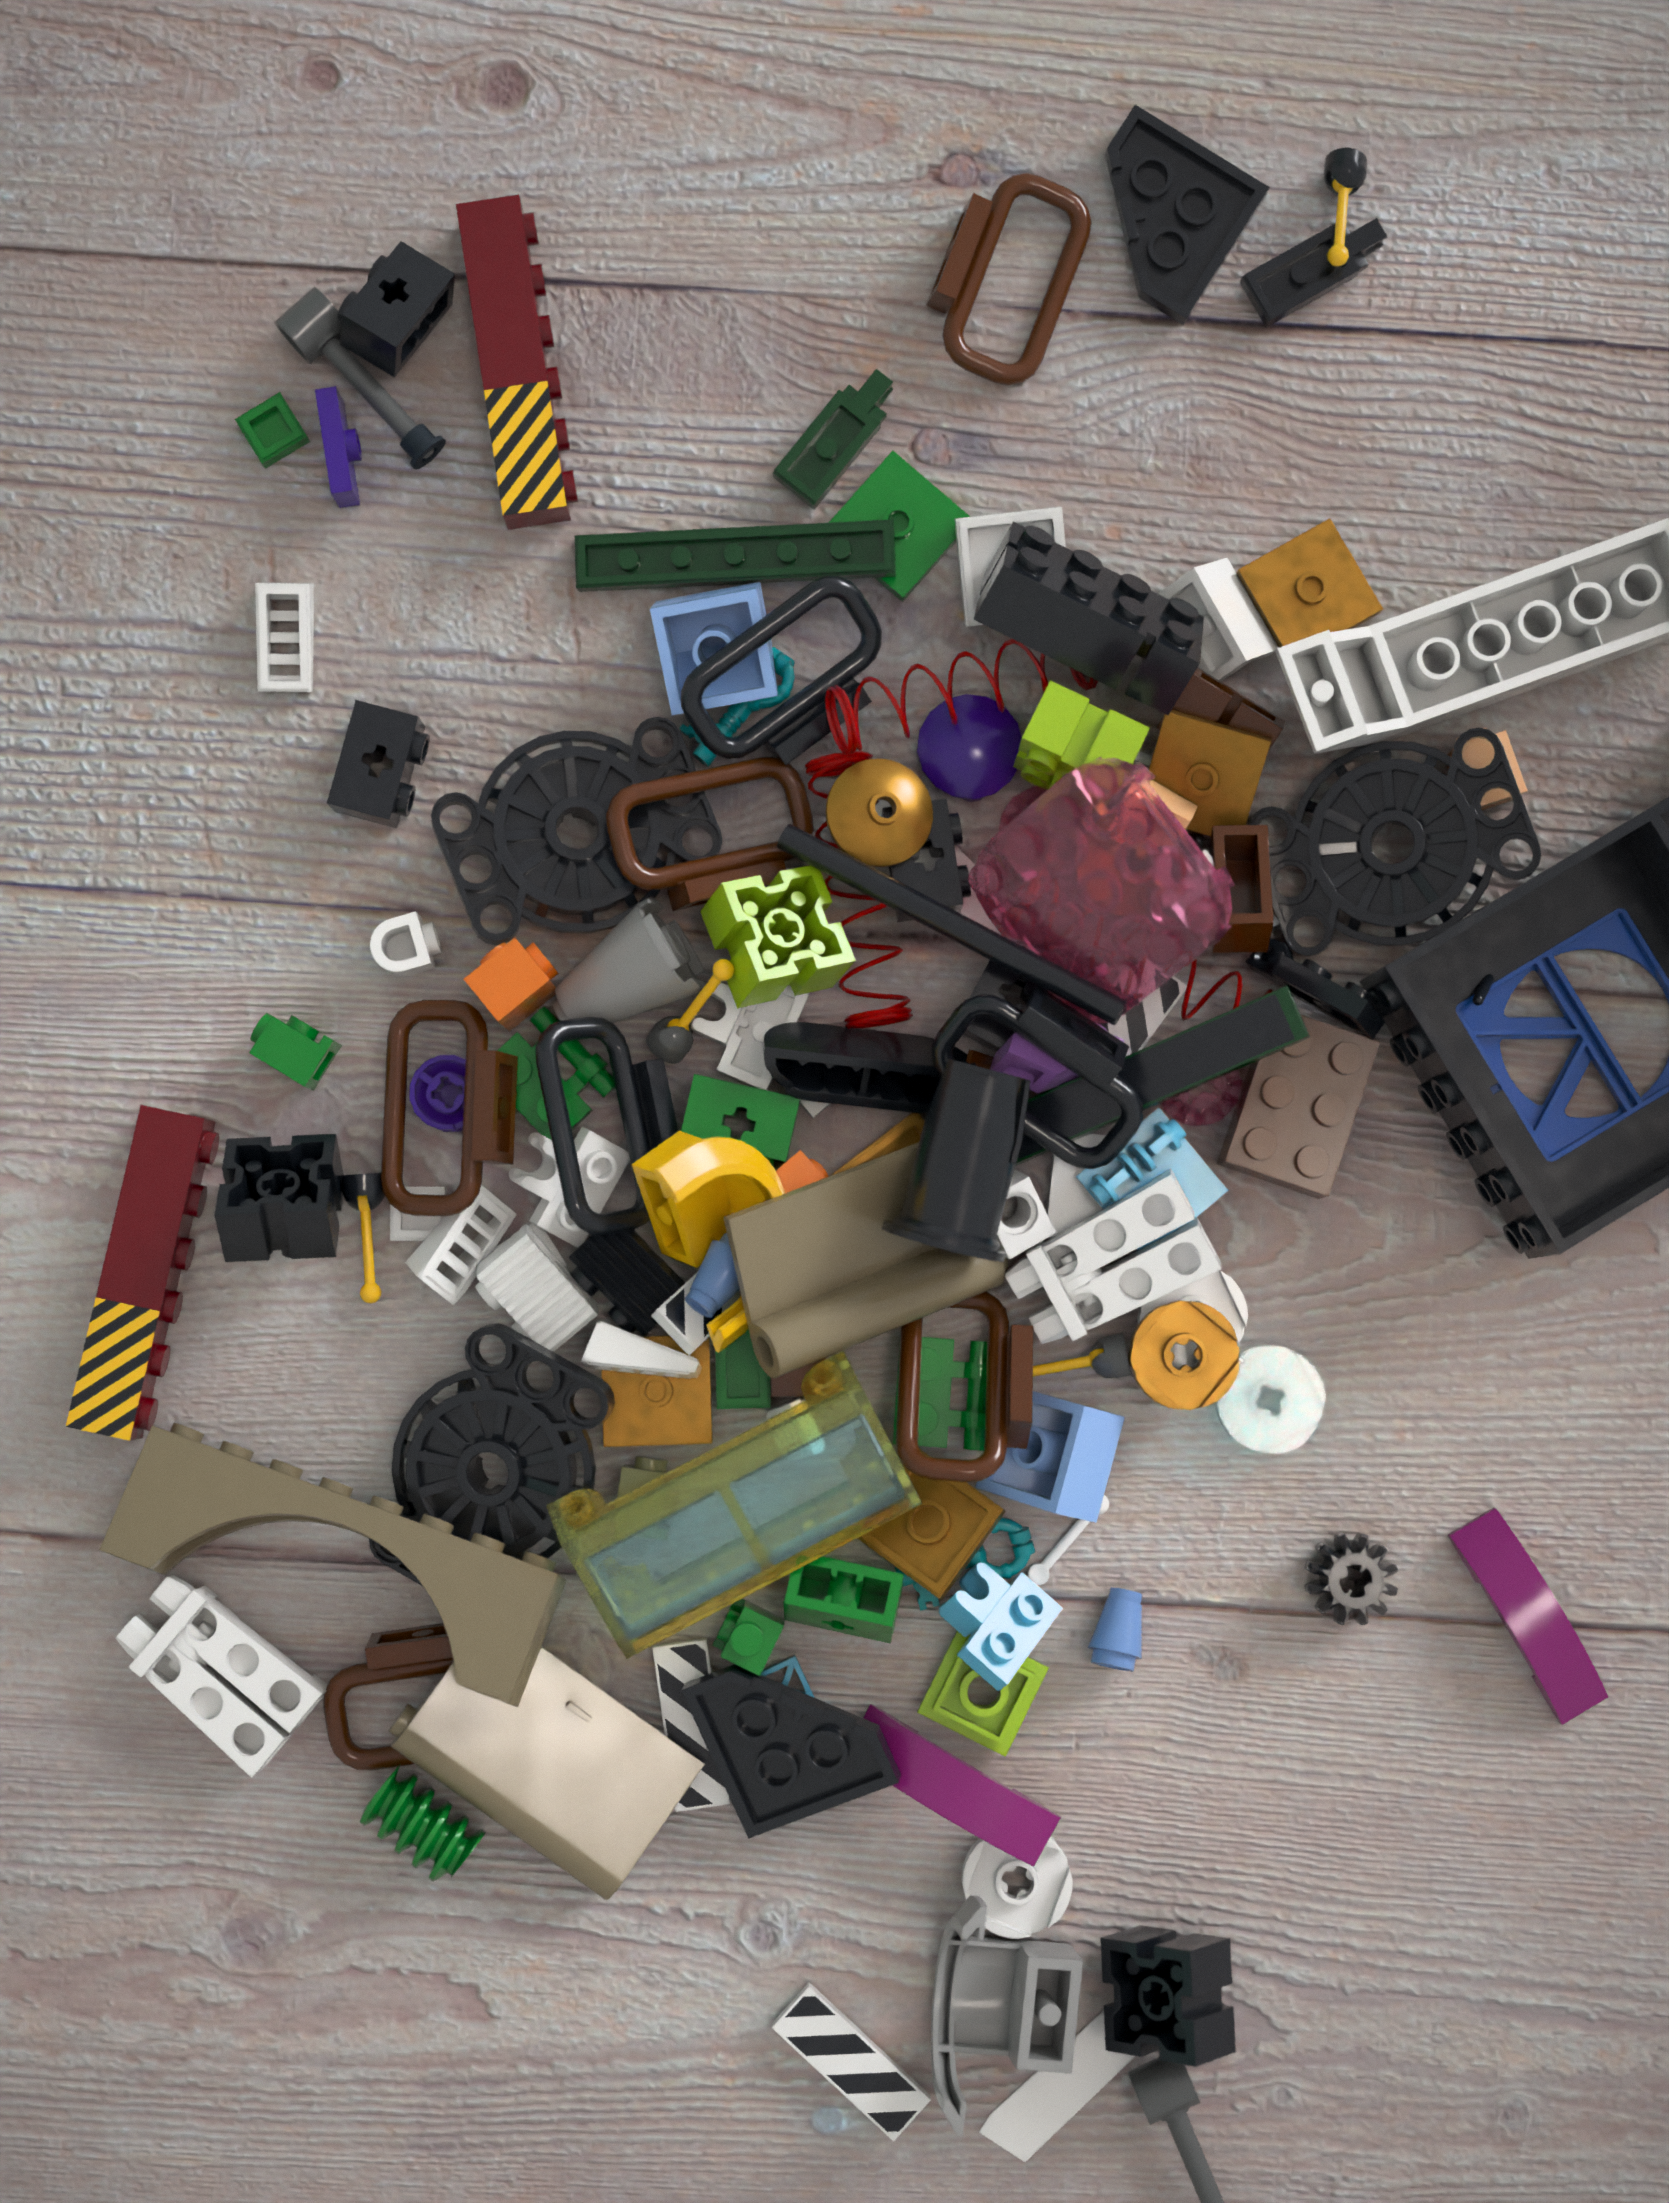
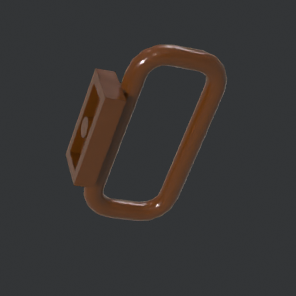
M1029 173L1013 175L1002 182L991 200L973 193L962 210L926 306L944 314L948 311L942 337L945 350L955 364L991 382L1007 386L1023 383L1036 373L1046 353L1090 235L1092 222L1089 209L1079 195L1044 177ZM1028 195L1064 211L1070 219L1071 226L1023 354L1017 362L1006 364L968 347L963 334L1011 206L1019 196Z
M759 757L640 782L619 790L610 801L606 813V822L615 861L621 874L631 884L645 890H661L673 887L667 891L673 912L706 904L723 882L760 875L764 886L768 887L779 871L786 870L784 861L795 858L777 848L778 841L650 869L645 867L636 855L628 825V815L631 809L638 805L758 779L772 778L777 780L784 790L792 825L813 835V815L805 785L799 772L790 764L785 765L777 757Z
M421 1000L412 1002L397 1012L389 1026L386 1050L381 1182L383 1193L389 1204L404 1214L442 1217L459 1214L470 1207L479 1195L483 1179V1163L513 1165L518 1056L496 1050H488L486 1022L481 1013L467 1002L458 1000ZM423 1021H455L462 1024L466 1030L461 1178L457 1189L447 1195L412 1194L406 1190L403 1184L409 1035L412 1028Z
M987 1291L947 1307L977 1310L984 1314L988 1322L985 1448L983 1454L976 1459L933 1458L925 1455L918 1446L923 1318L901 1326L896 1446L898 1456L904 1466L918 1477L937 1481H982L995 1474L1004 1462L1007 1448L1027 1449L1032 1426L1033 1326L1012 1324L1009 1334V1320L1006 1308L997 1297Z
M443 1623L372 1633L365 1647L367 1663L355 1664L341 1669L330 1679L324 1694L323 1709L331 1748L343 1764L356 1770L368 1771L398 1767L400 1763V1766L414 1765L413 1762L394 1750L391 1745L370 1749L357 1746L352 1741L349 1732L345 1697L352 1688L357 1686L445 1674L454 1659L449 1637Z

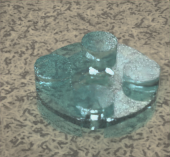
M1258 1345L1240 1352L1237 1378L1230 1390L1220 1400L1215 1402L1216 1413L1224 1430L1233 1440L1244 1445L1246 1448L1264 1453H1285L1306 1443L1317 1430L1323 1407H1325V1387L1316 1367L1306 1357L1287 1347ZM1265 1384L1271 1390L1281 1388L1284 1397L1278 1401L1280 1410L1275 1414H1272L1268 1408L1258 1409L1256 1405V1400L1261 1397L1259 1388Z

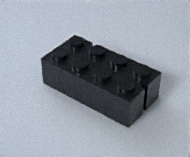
M1014 521L1012 522L984 574L973 620L1113 689H1116L1134 656L1138 655L1144 659L1126 687L1125 695L1169 715L1200 664L1204 616L1200 615L1193 605L1183 599H1168L1152 591L1145 581L1135 575H1120L1104 567L1097 557L1087 551H1072L1054 542L1053 537L1039 527L1032 525L1024 527Z

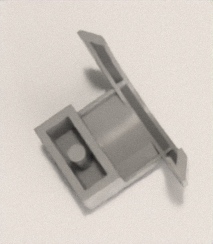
M974 1895L966 1899L945 1927L938 1953L932 1998L931 2067L933 2086L937 2101L957 2136H963L966 2100L958 2084L955 2052L1009 2056L1016 2069L1072 2073L1083 1969L1082 1958L1069 1943L984 1937L987 1905L980 1896Z

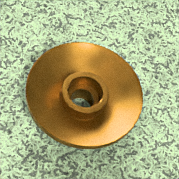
M869 759L850 766L835 780L826 801V822L834 842L843 852L873 867H889L908 860L921 849L932 828L933 806L926 786L912 770L892 760ZM876 801H887L892 807V816L889 818L879 816L875 810Z

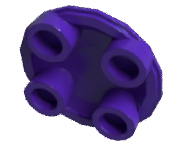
M964 694L953 697V706L958 720L956 726L951 722L946 701H943L929 712L919 730L916 754L922 771L936 788L952 797L976 802L986 796L997 793L1011 782L1017 771V768L1013 766L1022 736L1018 722L1006 707L1004 712L1001 713L998 710L996 701L989 697Z

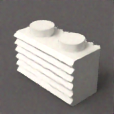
M527 1224L522 1226L519 1231L505 1240L502 1245L497 1247L494 1252L490 1253L477 1265L476 1277L479 1283L475 1287L484 1301L496 1311L501 1306L504 1307L508 1314L516 1321L511 1325L513 1330L553 1352L598 1315L597 1302L574 1280L565 1266Z

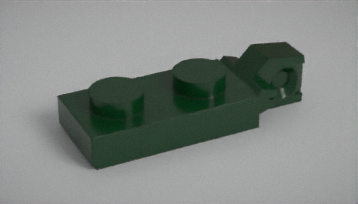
M876 369L859 391L850 384L843 392L838 390L774 469L773 478L815 510L881 428V423L887 414L880 407L893 391L891 387L893 381Z

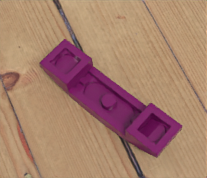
M1493 1507L1448 1534L1449 1539L1474 1581L1482 1586L1534 1674L1532 1678L1558 1722L1563 1725L1608 1698L1591 1659L1563 1609L1498 1510Z
M870 1704L863 1718L880 1726L901 1773L899 1783L892 1786L985 1842L1033 1867L1036 1865L1061 1816L1016 1789H1009L918 1734L919 1731L877 1706Z

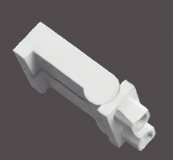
M1169 1169L1153 1178L1150 1183L1075 1226L1064 1230L1046 1242L1043 1240L1029 1248L1026 1253L1027 1256L1009 1268L1005 1276L1018 1299L1044 1287L1052 1304L1029 1316L1037 1337L1044 1344L1061 1339L1067 1335L1070 1336L1072 1341H1075L1086 1335L1088 1329L1106 1323L1222 1269L1221 1261L1200 1221L1198 1218L1195 1219L1194 1210L1172 1169ZM1178 1228L1177 1231H1175V1232H1173V1233L1167 1235L1166 1237H1164V1238H1162V1239H1160V1240H1158V1241H1156V1242H1154V1243H1152V1244H1150V1245H1148V1246H1146V1247H1144V1248H1142V1249H1140V1250H1138V1251L1132 1253L1131 1255H1129V1256H1127V1257H1125V1258H1123V1259H1121V1260H1119V1261H1117V1262H1115V1263H1113V1264H1111V1265H1109V1266H1107V1267H1105V1268H1103V1269L1100 1268V1267H1102V1266H1104V1265H1106V1264H1108V1263H1110V1262H1112V1261H1114V1260H1116V1259H1118V1258H1120V1257H1122V1256H1124V1255H1126V1254H1128V1253L1134 1251L1135 1249H1137V1248H1139V1247H1141V1246H1143V1245H1145V1244H1147V1243H1149V1242H1151V1241H1153V1240H1155V1239H1157V1238H1159V1237H1161V1236L1167 1234L1168 1232H1170V1231H1172V1230Z
M175 1575L168 1576L149 1598L170 1616L167 1622L158 1630L143 1616L138 1614L126 1624L116 1636V1640L135 1659L129 1668L140 1678L145 1675L170 1702L252 1778L268 1765L293 1735L294 1730L304 1722L324 1698L328 1684L315 1674L311 1676L243 1623L229 1608L215 1600L217 1595L206 1585L195 1589Z

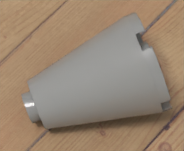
M651 896L639 902L556 986L557 1000L553 1001L552 1005L560 1021L583 1017H598L615 1023L697 995L703 989L707 981L696 978V976L704 972L701 961L676 920L665 924L657 913L665 908L658 900Z

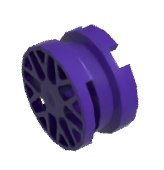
M439 1055L426 1060L415 1071L410 1083L409 1100L415 1114L425 1124L443 1132H460L463 1130L465 1059L456 1055Z

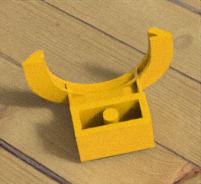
M679 1130L631 1164L661 1253L696 1268L702 1264L713 1240L719 1241L723 1234L727 1233L723 1217L785 1194L778 1174L766 1157L751 1145L733 1138L710 1137L702 1139ZM741 1296L728 1309L707 1324L714 1349L718 1353L749 1329Z

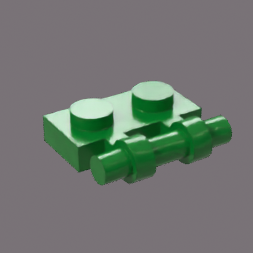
M545 1006L538 1010L530 1019V1022L541 1033L550 1024L560 1021ZM516 1032L497 1050L518 1056L516 1109L541 1135L552 1140L536 1066L535 1048L537 1043L532 1047ZM578 1040L566 1041L558 1048V1051L576 1069V1072L566 1082L562 1079L572 1130L593 1111L579 1096L589 1084L603 1098L607 1097L615 1089L613 1076L606 1070L608 1063L598 1053L591 1055Z
M922 1337L918 1446L947 1448L948 1426L964 1428L963 1449L984 1451L987 1341L970 1340L969 1362L953 1361L954 1339ZM900 1339L892 1444H896ZM952 1377L968 1379L966 1410L950 1409Z

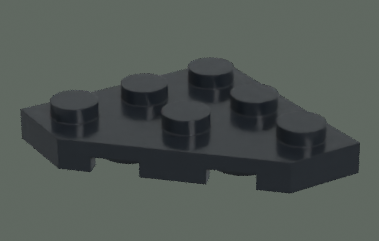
M1135 104L1107 147L1105 158L1138 297L1184 326L1263 202L1270 187Z
M736 1664L686 1682L681 1690L748 1839L899 1783L901 1773L880 1726L762 1675L758 1676Z

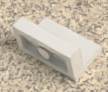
M1228 558L1194 567L1158 593L1168 599H1183L1193 605L1200 615L1204 616L1201 658L1198 668L1219 681H1223L1249 662L1273 654L1278 648Z

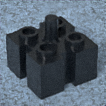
M336 1134L292 1136L291 1145L272 1146L271 1137L227 1139L222 1165L225 1184H219L214 1214L225 1262L270 1260L273 1250H281L283 1256L291 1259L336 1257L339 1235L337 1211L342 1210L343 1192L341 1175H344Z
M1142 1925L1100 1938L1102 1983L1113 1984L1114 2002L1104 2005L1106 2051L1138 2057L1159 2051L1160 2061L1193 2067L1236 2052L1234 2006L1222 2003L1221 1987L1232 1984L1230 1938L1198 1933L1176 1938V1930Z

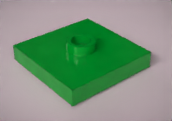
M892 450L828 523L894 520L896 577L875 579L903 602L956 543L954 519L970 516Z

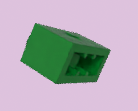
M694 1074L681 1131L702 1139L710 1137L732 1138L731 1128L724 1125L725 1118L733 1119L737 1116L738 1111L747 1112L748 1122L755 1124L754 1131H744L741 1139L736 1140L745 1142L757 1149L774 1168L775 1162L784 1164L788 1159L801 1099Z
M796 1550L784 1599V1620L891 1644L902 1595L904 1574Z

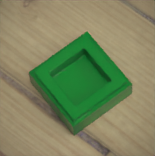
M280 392L234 419L265 469L310 442Z

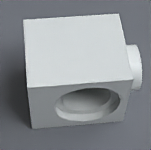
M1014 1169L1007 1199L1016 1196L1018 1202L1017 1210L1011 1218L1000 1222L996 1236L1000 1245L999 1249L1006 1252L1005 1257L1008 1259L1019 1255L1056 1234L1029 1176Z

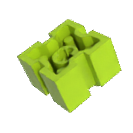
M1051 680L1022 736L1013 767L1021 770L1020 775L1027 782L1037 787L1048 789L1039 806V811L1050 818L1059 817L1068 797L1074 804L1085 810L1098 812L1099 809L1110 813L1150 727L1112 709L1109 712L1090 704L1089 698Z
M808 865L779 871L768 887L764 886L760 875L723 882L700 911L714 949L725 948L728 949L730 954V961L734 966V974L727 980L737 1009L774 1001L788 985L791 986L794 996L832 988L856 961L841 922L828 924L824 912L833 902L821 871L815 867Z

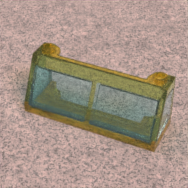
M844 1351L818 1363L807 1372L801 1385L805 1401L620 1498L606 1504L599 1492L592 1489H580L547 1505L562 1548L618 1647L627 1659L923 1504Z

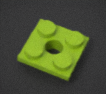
M956 1631L917 1713L1006 1757L1049 1667L1027 1657L1010 1682L999 1690L997 1698L992 1703L977 1705L969 1699L968 1687L980 1675L956 1655L971 1635L969 1634L967 1637H964Z

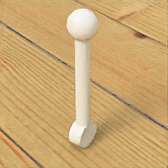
M1105 1495L1103 1496L1099 1515L1104 1514L1109 1508V1500ZM1078 1519L1041 1563H1033L1029 1567L1028 1578L1036 1585L1045 1584L1049 1579V1569L1086 1528L1090 1521Z

